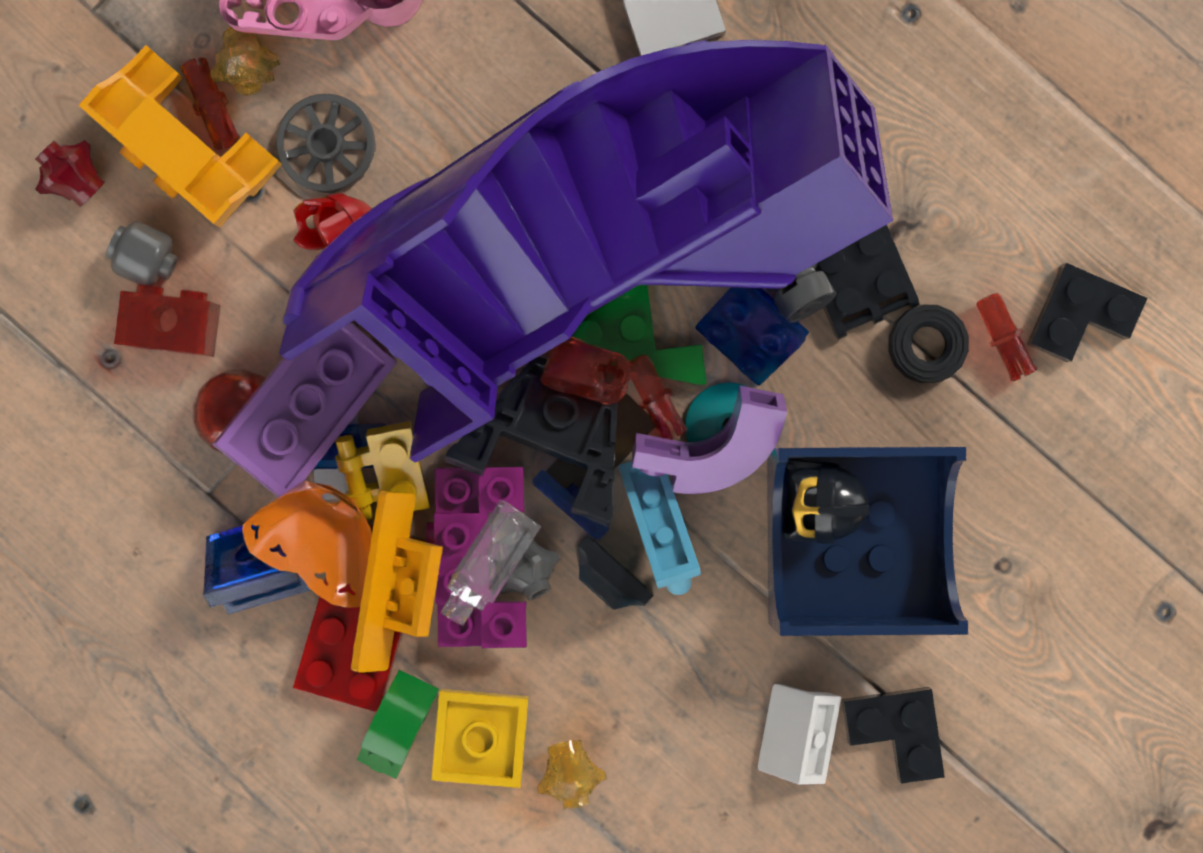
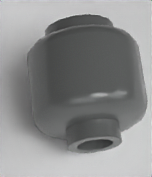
M137 221L131 223L126 228L123 226L118 227L106 252V258L111 260V269L115 274L146 288L152 287L160 278L168 280L178 261V256L172 254L173 241L169 235Z

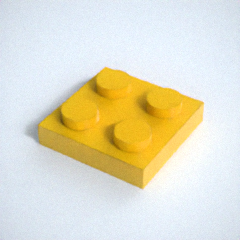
M440 689L431 781L521 788L529 696Z

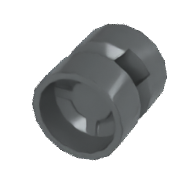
M818 263L798 273L795 280L784 288H766L768 291H775L777 293L774 297V303L786 323L797 322L818 312L836 297L837 293L823 271L815 270Z

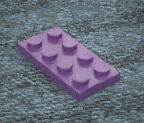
M350 322L292 360L282 358L212 445L275 496L279 497L306 479L397 362Z

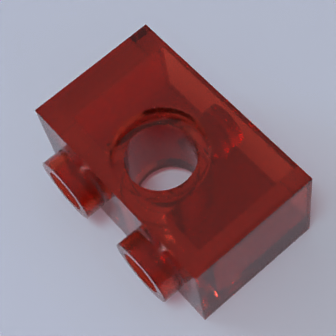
M137 284L136 292L120 291L114 344L133 348L214 357L221 305L207 301L208 293L181 290L180 297L163 296L164 288ZM173 308L177 314V323L173 329L165 332L161 327L160 319L166 310Z

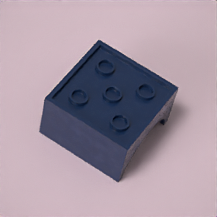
M966 447L774 448L767 459L768 624L780 636L968 635V620L963 615L957 593L953 557L954 497L959 470L962 463L966 461ZM788 459L817 463L840 464L842 469L856 476L866 488L870 503L869 515L861 527L843 539L836 540L834 544L798 542L784 538L783 530L788 501V470L786 465Z

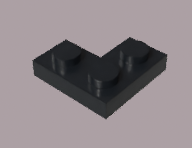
M1064 263L1057 273L1027 345L1065 362H1071L1088 324L1121 339H1130L1148 298L1069 263Z
M930 687L842 699L847 741L850 746L892 740L897 779L901 784L945 778L933 692Z

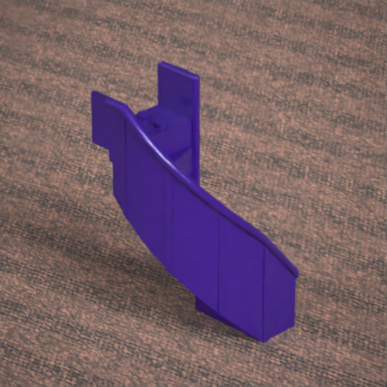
M773 40L696 41L687 43L684 46L667 48L634 57L599 71L581 82L577 80L435 175L416 182L380 202L340 233L315 257L291 287L283 318L286 328L279 354L286 360H292L355 320L387 347L394 357L401 359L429 385V387L420 392L409 457L411 461L416 463L493 420L497 386L513 378L516 369L570 339L586 315L636 286L666 285L780 289L791 284L798 273L892 222L893 215L875 107L838 62L826 44Z

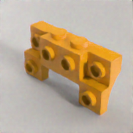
M145 45L122 69L97 84L78 106L124 145L119 153L140 170L146 164L157 174L153 182L173 199L180 194L214 225L221 228L249 195L254 197L280 168L282 163L246 132L222 157L206 145L161 105L163 100L183 77Z

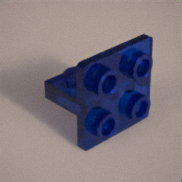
M730 287L695 326L696 330L710 344L715 346L758 386L806 341L805 337L809 334V331L800 322L790 323L777 309L774 299L763 288Z

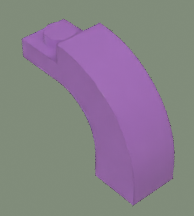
M739 386L734 409L728 423L717 434L702 441L680 442L636 433L632 448V467L638 468L650 476L672 475V491L675 493L700 494L730 487L755 472L774 450L782 433L787 415L784 394Z

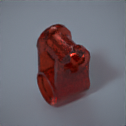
M570 337V339L550 350L541 376V382L559 392L575 394L602 404L611 405L618 403L626 395L628 382L631 377V366L629 361L617 352L592 346L582 340ZM608 373L616 376L612 383L603 381Z

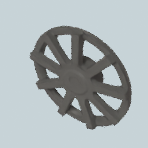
M316 94L294 104L281 120L276 136L277 155L284 171L297 184L315 192L336 193V191L346 189L358 180L360 181L370 167L374 152L376 151L374 130L364 111L351 100L335 94ZM332 102L326 124L320 123L311 105L312 103ZM340 104L352 110L356 117L343 127L336 128L335 124ZM302 108L305 109L313 125L310 131L289 123L292 117ZM362 123L366 132L367 142L346 141L344 136ZM285 131L305 138L306 145L284 151ZM345 149L366 150L364 159L358 168L343 155ZM308 153L311 154V160L302 173L298 175L290 166L288 159ZM338 160L352 175L334 183L333 161ZM319 162H323L325 166L326 184L308 181V178Z

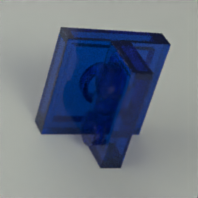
M252 524L251 528L255 530V539H257L259 525L254 526ZM243 526L206 536L203 596L210 608L223 604L229 615L311 591L298 573L277 570L249 553L242 532ZM279 544L274 548H270L271 552H279L281 556L286 557Z

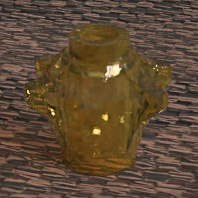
M232 27L227 28L222 34L223 44L221 51L215 55L217 64L210 71L211 78L214 82L220 81L232 85L240 95L257 94L262 90L263 83L270 84L275 80L272 69L280 65V58L276 53L268 50L263 45L257 33H246L237 31Z
M582 740L566 741L547 747L549 759H547L545 775L537 786L538 794L549 795L559 802L562 801L564 810L589 805V795H592L597 785L607 780L606 772L591 761L587 751H584Z

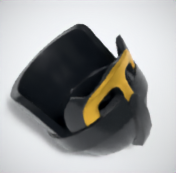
M788 459L786 464L788 470V501L783 537L798 542L834 544L836 540L843 539L856 532L869 515L870 508L869 497L861 481L849 471L842 469L840 464Z

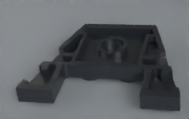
M539 356L530 361L499 394V398L496 400L494 419L464 435L457 443H454L445 455V462L483 477L499 438L506 437L585 469L586 475L571 513L609 527L613 517L612 502L615 478L614 455L617 431L618 388Z

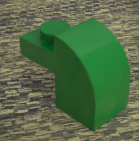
M399 670L368 728L360 746L362 748L357 761L369 766L376 772L384 773L397 779L439 689Z

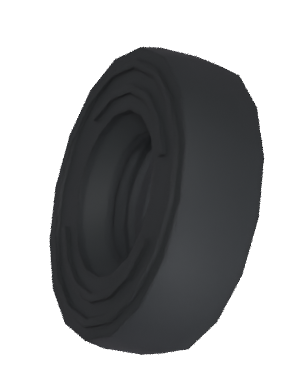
M922 304L905 311L894 322L888 336V352L893 365L904 377L918 383H938L952 377L963 366L969 352V335L963 321L953 311L940 305ZM932 327L942 334L945 340V348L938 359L924 361L914 353L912 339L920 328Z

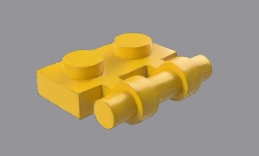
M411 421L367 429L366 438L368 446L356 448L352 435H344L335 440L339 453L335 457L339 472L344 473L348 487L345 495L353 499L367 522L374 517L370 504L378 501L380 491L415 494L414 511L430 508V497L421 460L414 463L409 459L413 438ZM373 465L378 482L365 484L361 468Z

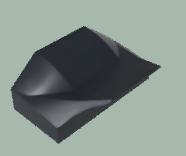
M588 534L575 546L579 566V580L613 610L627 606H645L654 596L653 592Z

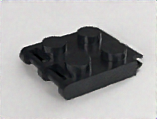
M887 225L818 262L815 268L816 271H823L837 293L836 297L823 309L838 340L847 336L846 331L870 321L876 324L883 321V316L907 305L911 309L920 305L916 291ZM903 293L904 298L879 308L878 303ZM867 309L868 313L842 323L841 319Z

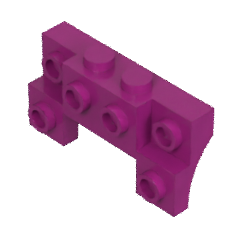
M486 467L483 477L462 468H435L436 513L434 514V522H427L426 542L443 547L435 592V604H437L438 647L481 646V649L527 648V601H492L491 513L525 512L524 467Z

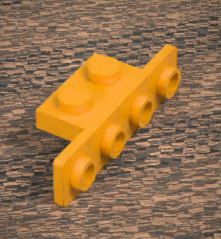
M380 491L378 495L351 663V670L359 673L386 671L388 669L394 631L415 637L429 636L443 547L409 538L416 499L415 494Z

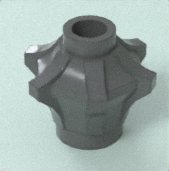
M526 531L513 533L495 546L499 555L498 561L500 565V577L496 588L501 595L516 592L522 595L525 594L527 600H534L543 596L551 589L548 581L551 578V573L555 571L553 568L561 560L557 552L546 550L539 546L533 539H530Z

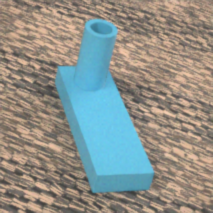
M632 461L618 465L658 589L666 586L672 594H685L691 588V578L701 575V571L675 494L672 491L668 474L658 477L647 475L640 469L633 468Z

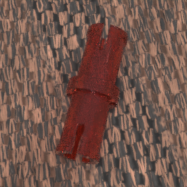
M199 57L198 62L200 65L198 66L196 59H191L181 65L180 71L184 75L194 98L193 110L197 116L202 117L212 140L213 148L215 150H222L223 146L221 143H224L225 149L230 148L241 137L226 107L229 103L228 98L224 92L219 91L208 60L204 57Z

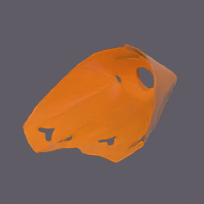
M302 481L258 510L243 524L242 532L249 553L277 570L298 573L310 590L331 605L341 607L361 606L372 532L366 518L352 498L329 485ZM329 493L340 501L329 503L323 499L322 495ZM252 524L254 526L259 525L257 539H255V530L251 528ZM279 544L286 557L281 556L279 552H271L270 548H274ZM325 572L328 585L324 584L323 579L315 577V573L321 574ZM350 584L351 589L356 594L354 596L349 592L339 593L338 590Z

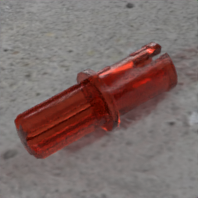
M993 293L980 299L976 303V307L992 338L989 344L991 347L996 346L1011 382L1021 379L1023 373L1026 377L1037 371L1038 369L1034 365L1020 336L1024 331L1022 328L1017 329L1002 296L999 293Z
M644 354L631 359L625 365V369L642 400L639 403L640 408L647 410L660 438L674 439L666 422L671 423L677 437L681 436L686 432L687 427L670 398L673 393L671 388H665L648 355Z

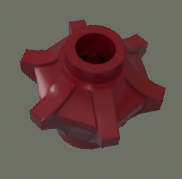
M53 140L35 158L41 164L39 168L40 179L35 188L40 194H55L69 201L72 199L81 207L105 183L97 175L98 171L91 159V146L86 140L77 144H63L62 146Z

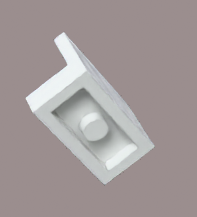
M774 684L758 761L759 771L798 785L825 784L841 696L828 692H808L783 684Z

